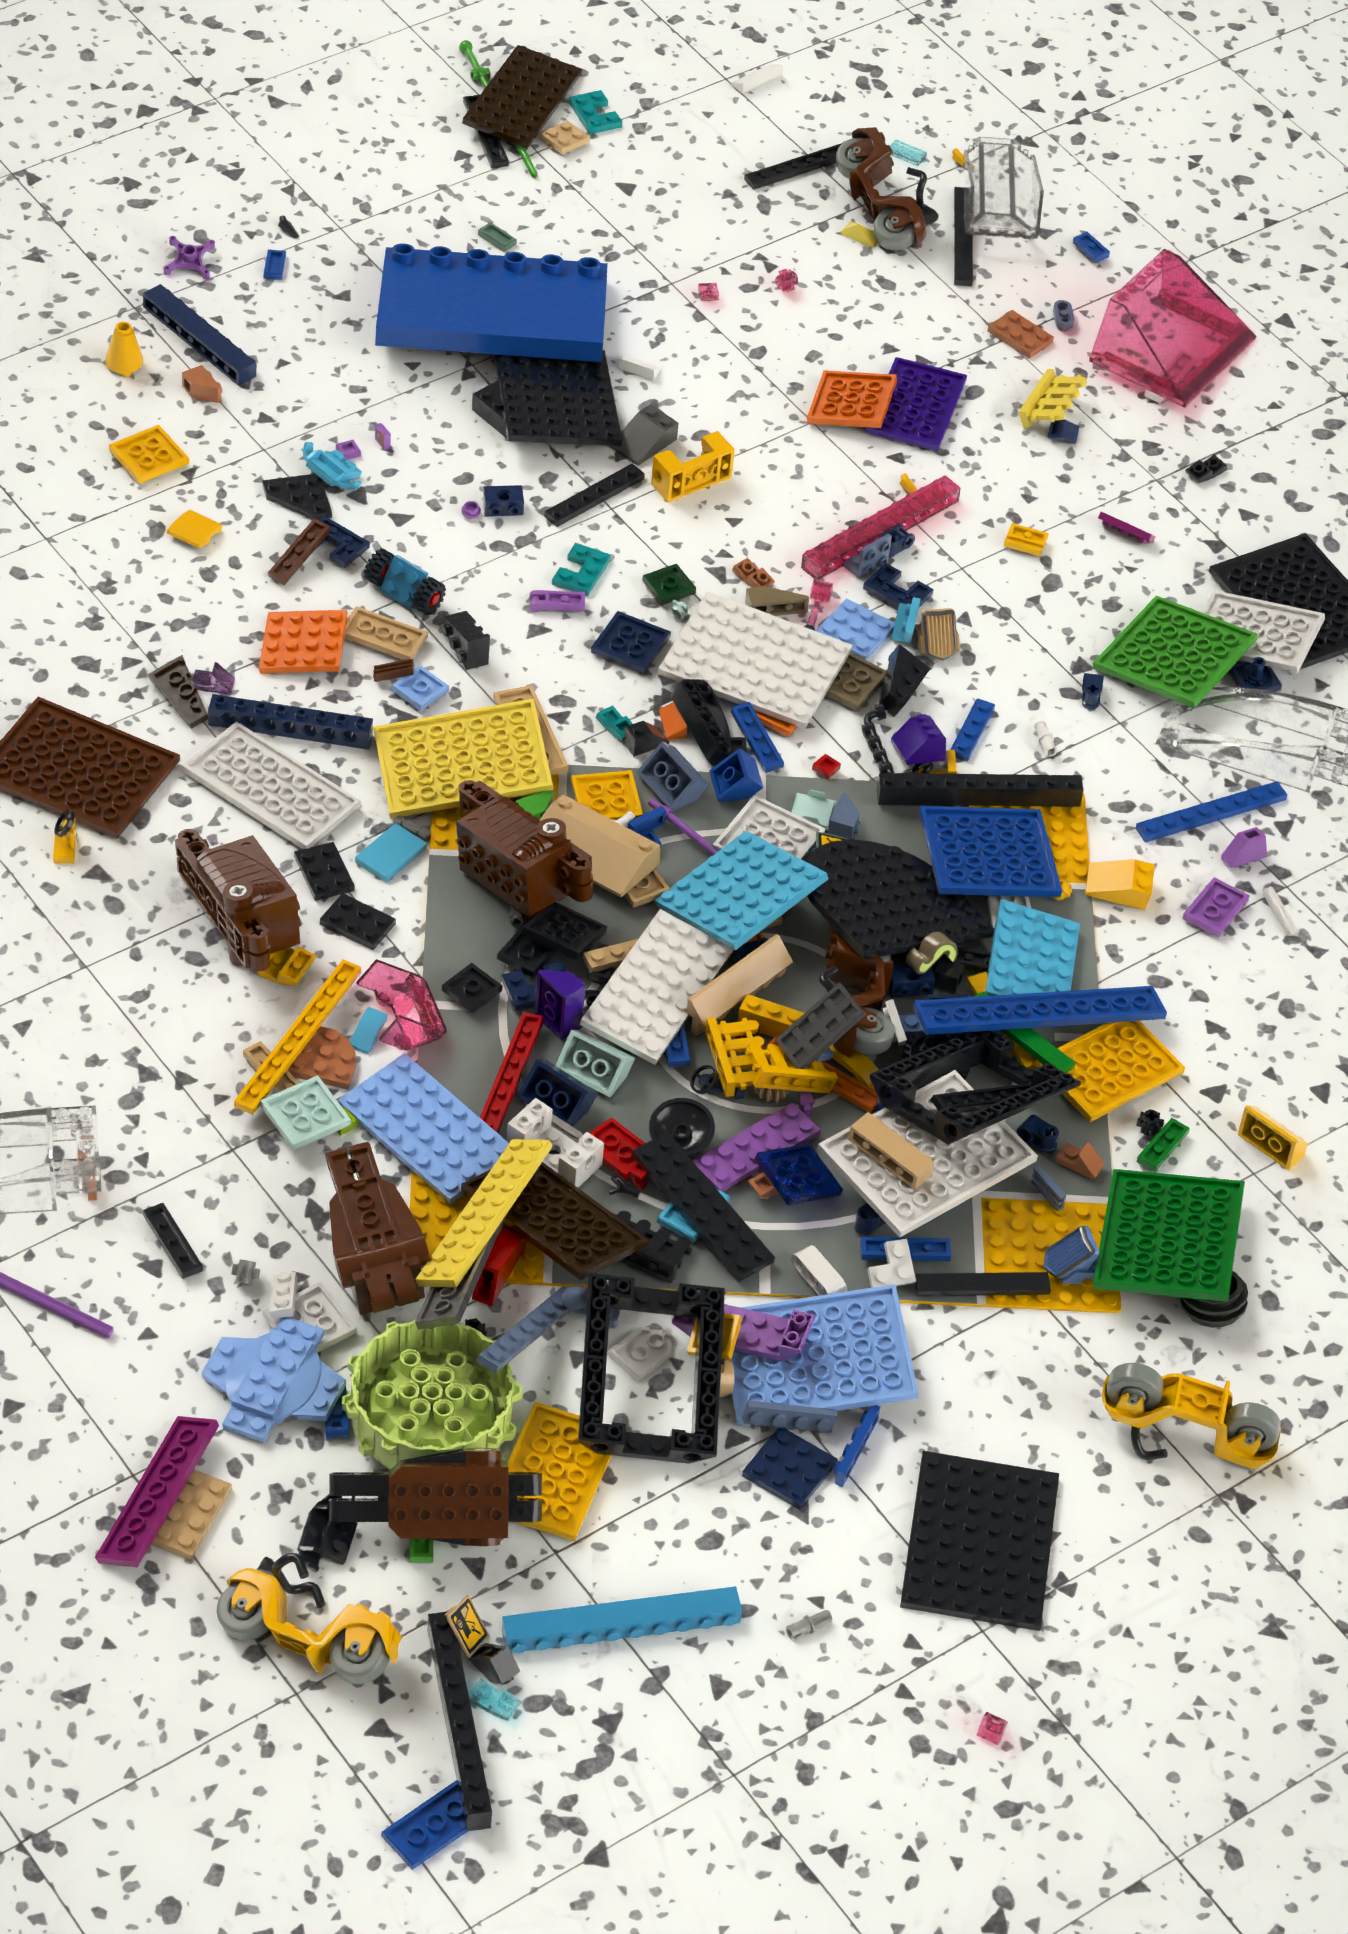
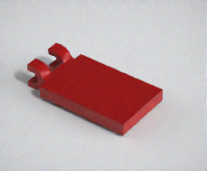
M612 1117L589 1132L604 1143L603 1164L624 1180L631 1177L633 1183L640 1190L647 1186V1182L644 1180L647 1177V1173L631 1156L632 1151L644 1145L645 1142Z

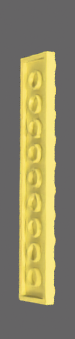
M514 1139L510 1141L430 1257V1261L425 1264L415 1280L418 1287H457L551 1150L552 1144L550 1140Z

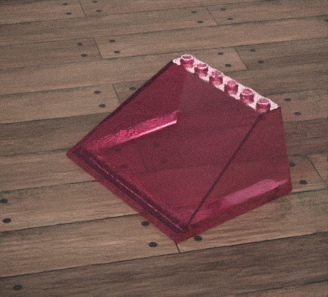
M1163 249L1110 298L1089 362L1186 408L1257 336L1181 256L1170 250Z

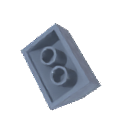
M663 741L637 770L638 775L672 811L697 801L710 786L676 747Z

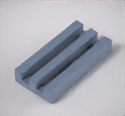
M1040 1165L1035 1167L1031 1183L1057 1212L1064 1208L1066 1193Z

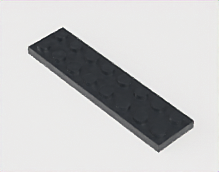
M668 1132L632 1151L631 1156L739 1282L774 1263V1255Z

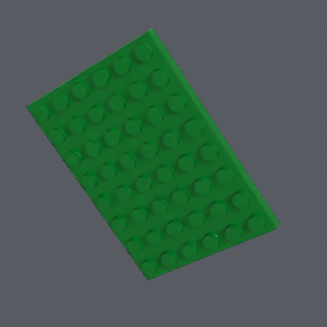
M1113 1169L1093 1289L1228 1302L1245 1181Z

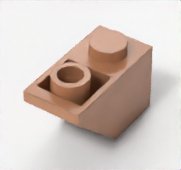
M203 365L182 372V387L191 398L216 403L221 402L222 387Z

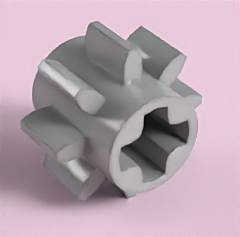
M240 1259L239 1265L233 1264L231 1275H236V1282L252 1285L253 1279L259 1280L261 1269L255 1268L256 1262Z

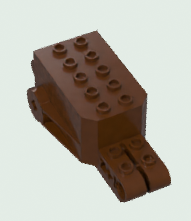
M367 1141L349 1146L351 1159H348L345 1148L325 1152L326 1162L336 1191L329 1202L334 1262L342 1289L349 1287L352 1289L359 1315L395 1308L396 1305L400 1307L425 1298L424 1287H418L415 1280L421 1272V1268L430 1261L424 1235L396 1186L381 1179L370 1143Z

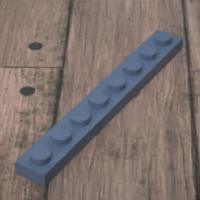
M562 1286L486 1348L479 1354L476 1362L496 1374L570 1312L562 1304V1296L566 1287Z

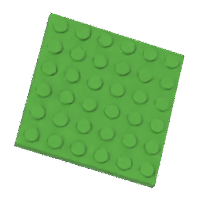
M1156 595L1093 662V669L1195 708L1257 641V633Z

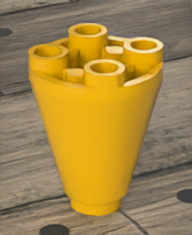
M119 322L114 329L106 353L105 364L108 369L124 377L131 376L132 373L142 367L143 355L131 324Z

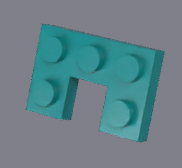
M602 90L569 97L568 103L589 135L622 127L623 121L616 111L598 114L596 111L597 108L608 106V99Z
M575 542L568 553L567 560L583 566L578 573L559 567L552 578V585L572 592H585V596L588 597L611 561V554Z

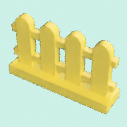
M1047 369L1018 412L1023 428H1030L1033 422L1038 420L1055 422V420L1064 419L1066 415L1063 409H1070L1073 406L1071 399L1080 396L1079 388L1087 385L1086 377L1082 375H1077L1076 377L1060 375L1056 377L1054 369Z

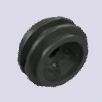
M1233 1271L1228 1302L1180 1297L1181 1307L1192 1321L1202 1326L1214 1328L1233 1324L1244 1315L1248 1306L1247 1284Z

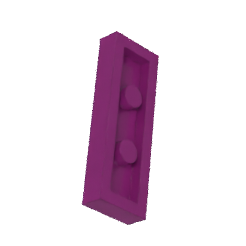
M1102 511L1098 516V519L1103 521L1102 525L1111 529L1113 526L1120 528V533L1128 537L1130 533L1136 535L1135 540L1144 544L1147 541L1153 543L1156 538L1155 535Z

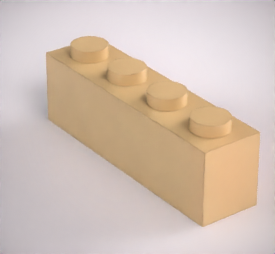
M867 1112L851 1125L848 1140L912 1189L916 1190L932 1176L935 1162L928 1155L915 1148L912 1143L898 1135L895 1130L882 1123L879 1118Z

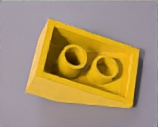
M1136 859L1089 862L1085 895L1145 910L1152 895L1155 864Z

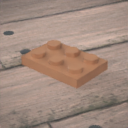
M1014 310L1009 311L988 325L987 332L1029 359L1053 343L1054 336Z

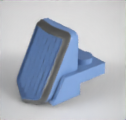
M1078 1227L1045 1251L1043 1268L1055 1278H1060L1062 1283L1081 1284L1084 1279H1094L1099 1250L1089 1227Z

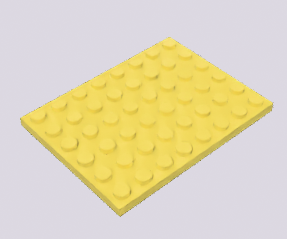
M534 699L373 727L390 819L396 818L398 815L404 817L460 807L458 786L467 780L475 782L480 780L502 796L508 798L553 790Z

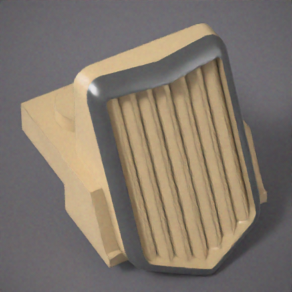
M954 609L923 610L921 613V623L915 624L913 631L918 639L917 647L921 654H927L930 657L944 661L960 652V640L956 628Z

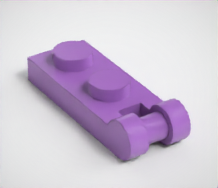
M533 590L529 594V609L532 612L540 610L585 612V592Z

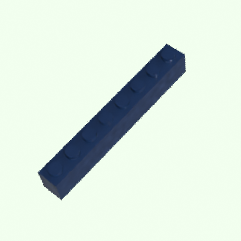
M159 284L143 293V308L235 384L240 386L256 377V361L244 353L241 348L233 344L229 338L222 335L218 329L211 326L193 309L188 307L181 299L172 294L169 289Z

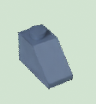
M842 793L830 818L828 834L852 839L854 834H858L861 828V822H858L860 813L846 793Z

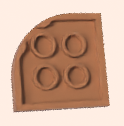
M320 1026L288 1068V1071L294 1078L308 1080L318 1075L325 1085L348 1090L355 1073L356 1054L351 1043L336 1030Z

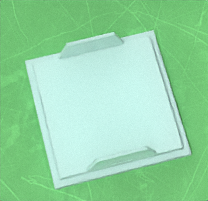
M810 790L807 795L797 793L792 813L828 831L830 818L835 810L837 801L827 799L824 792Z

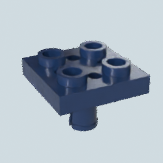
M1255 657L1253 663L1236 664L1229 670L1245 698L1281 691V682L1273 669L1265 666L1266 661L1262 657Z

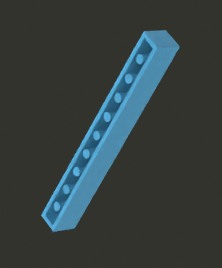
M733 1586L502 1616L501 1630L504 1645L509 1647L511 1653H522L529 1650H546L552 1647H569L575 1644H593L606 1640L616 1641L629 1637L639 1638L652 1634L662 1635L675 1631L686 1632L691 1629H709L722 1625L732 1626L740 1623L742 1607L737 1587Z

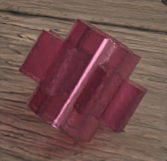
M786 268L778 271L779 275L775 278L777 287L783 292L795 290L794 286L798 283L797 274L791 271V269L787 270Z

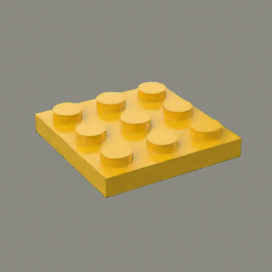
M159 424L109 444V451L139 484L189 464V457Z
M632 770L571 776L575 800L615 821L628 813V811L635 815L634 819L643 815Z

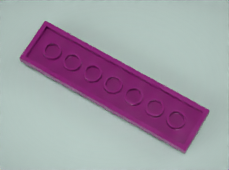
M177 1416L97 1552L95 1559L99 1564L138 1568L219 1427L216 1419Z

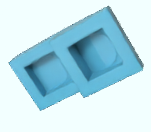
M371 1007L366 1009L350 1040L355 1050L366 1054L370 1053L378 1040V1033L387 1021L388 1014Z

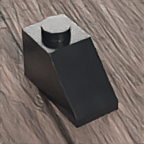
M644 720L625 726L624 744L633 757L655 750L662 741L669 744V740L660 728Z
M484 1643L468 1658L492 1683L508 1684L514 1680L516 1674L521 1672L508 1646Z

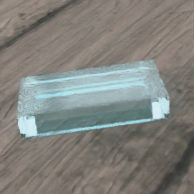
M897 139L890 145L893 153L892 156L919 166L927 157L926 151Z

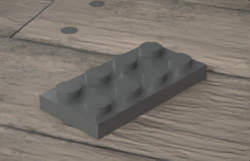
M839 982L775 1040L797 1069H806L858 1023L866 1013Z

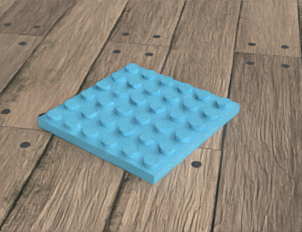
M745 831L670 887V890L663 892L654 902L658 908L730 948L737 950L827 881L828 876L823 870Z

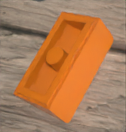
M672 702L660 708L659 714L666 738L668 740L686 738L687 725L675 703Z

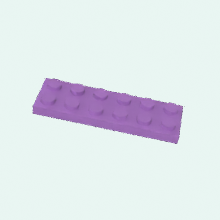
M792 1102L696 1158L693 1162L716 1189L724 1192L820 1135L821 1129Z

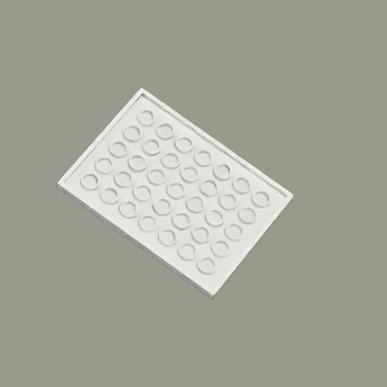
M707 591L659 666L658 674L681 682L683 679L704 680L712 687L715 695L739 705L750 702L755 711L805 729L852 651V644Z
M954 1070L917 1090L914 1102L936 1113L938 1109L930 1101L933 1095L974 1089ZM883 1108L872 1115L879 1118L882 1123L895 1130L898 1135L912 1143L915 1148L928 1155L935 1162L932 1176L914 1190L848 1140L850 1127L818 1144V1150L899 1237L1037 1161L1038 1157L1004 1120L948 1145L887 1108ZM976 1111L964 1112V1113H961V1114L964 1115V1116H967V1115L972 1114V1113H974V1112H976Z

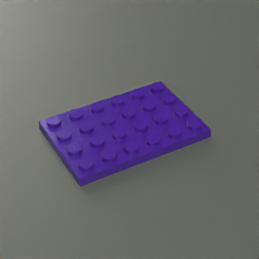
M895 357L889 374L897 375V383L882 427H866L865 433L939 451L968 375Z

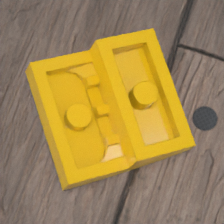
M190 509L178 517L167 529L166 533L200 549L210 543L211 536L222 531L223 524Z
M299 946L296 950L287 948L270 954V967L265 971H258L257 975L279 984L297 986L317 955Z

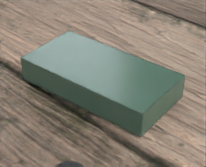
M491 222L478 230V236L503 252L517 245L516 238Z

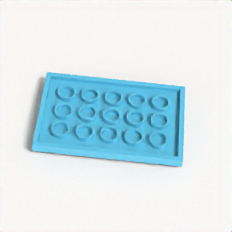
M1001 899L998 904L985 993L989 996L1071 991L1080 923Z

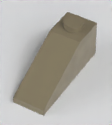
M767 586L746 588L745 604L773 616L808 613L809 596Z

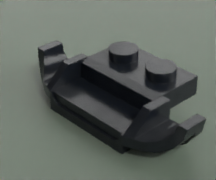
M328 1494L321 1501L317 1502L308 1513L297 1551L304 1559L306 1567L317 1573L320 1567L318 1564L322 1557L340 1565L346 1562L358 1523L329 1521V1499L342 1498V1496Z

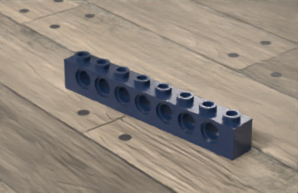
M212 694L208 707L209 726L229 728L237 721L255 733L367 750L370 748L373 736V718L216 694Z

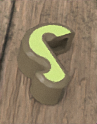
M932 932L923 939L918 950L913 948L906 956V964L917 974H924L943 954L954 962L957 958L958 949L956 944L945 934Z

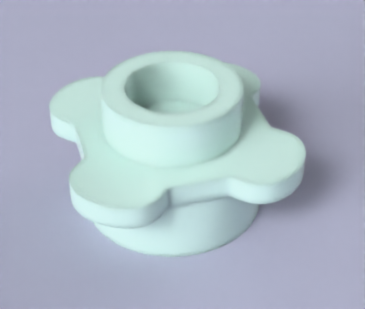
M672 601L673 607L670 610L678 619L690 617L688 613L689 608L684 602Z

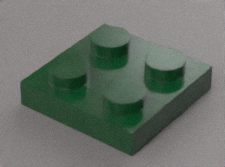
M677 563L643 575L642 581L661 605L696 594V586Z

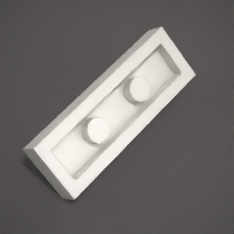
M281 1272L273 1275L270 1302L271 1319L294 1316L297 1288L296 1272Z

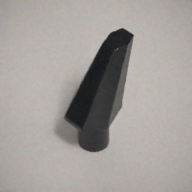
M281 215L278 226L292 237L298 238L299 234L292 223L287 220L285 215Z

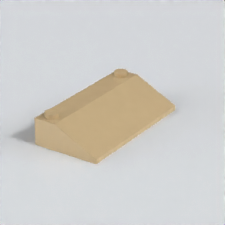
M564 794L548 807L540 821L547 818L562 820L566 825L567 839H570L571 843L592 856L593 883L619 897H623L661 864L659 844Z

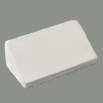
M629 356L622 357L619 364L620 370L653 381L661 370V367Z

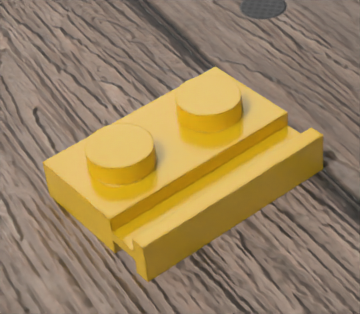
M1012 523L1003 546L1040 557L1048 540L1049 533Z

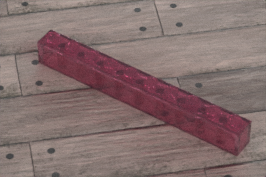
M946 475L935 479L932 483L921 487L914 493L906 495L903 499L892 503L883 510H879L876 514L863 519L856 525L850 526L847 530L805 551L802 555L801 569L816 581L843 567L845 560L859 553L863 547L881 538L884 532L893 529L896 525H902L904 530L907 531L959 502L961 487Z

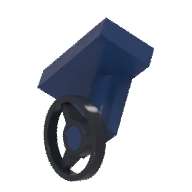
M703 1065L692 1074L690 1086L696 1093L714 1094L724 1092L719 1074L712 1066ZM705 1069H712L714 1072L712 1074H699ZM696 1077L699 1078L700 1090H696L694 1087ZM740 1087L735 1088V1098H744L745 1090H740Z

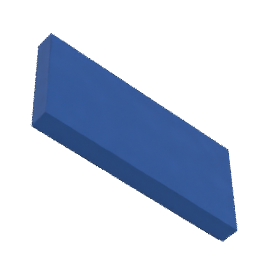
M457 1780L381 1832V1837L411 1870L468 1832L466 1831Z

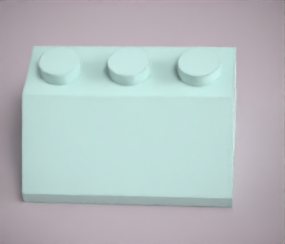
M571 1030L556 1066L585 1085L611 1097L626 1079L635 1057L581 1030Z

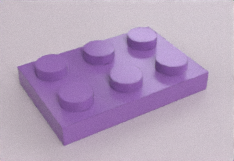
M1213 877L1183 913L1182 919L1219 937L1249 901L1250 895Z

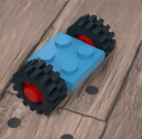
M384 548L376 550V554L373 553L371 555L372 558H369V563L365 566L367 569L364 570V577L380 587L379 591L409 609L415 608L425 615H431L437 611V607L441 606L440 602H443V597L446 595L445 585L433 577H428V572Z

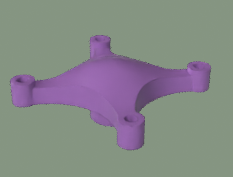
M170 236L169 244L176 248L177 256L172 263L163 267L164 274L170 275L176 269H190L200 272L203 275V279H209L210 271L203 266L202 259L208 250L215 249V241L211 239L205 244L194 246L191 244L185 245L179 242L176 236Z

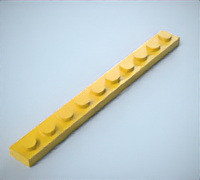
M342 959L234 1100L235 1108L251 1115L256 1112L260 1106V1100L265 1099L361 974L360 966Z

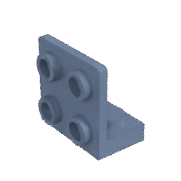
M888 533L863 547L859 553L844 561V567L858 579H861L866 575H870L885 563L888 564L892 536Z

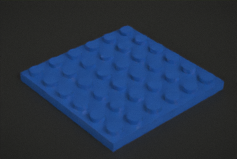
M920 806L919 814L939 894L1061 897L1062 888L1040 809Z

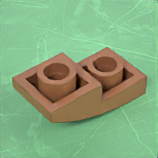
M748 557L732 568V571L752 588L769 587L775 583V580L763 567L758 569Z

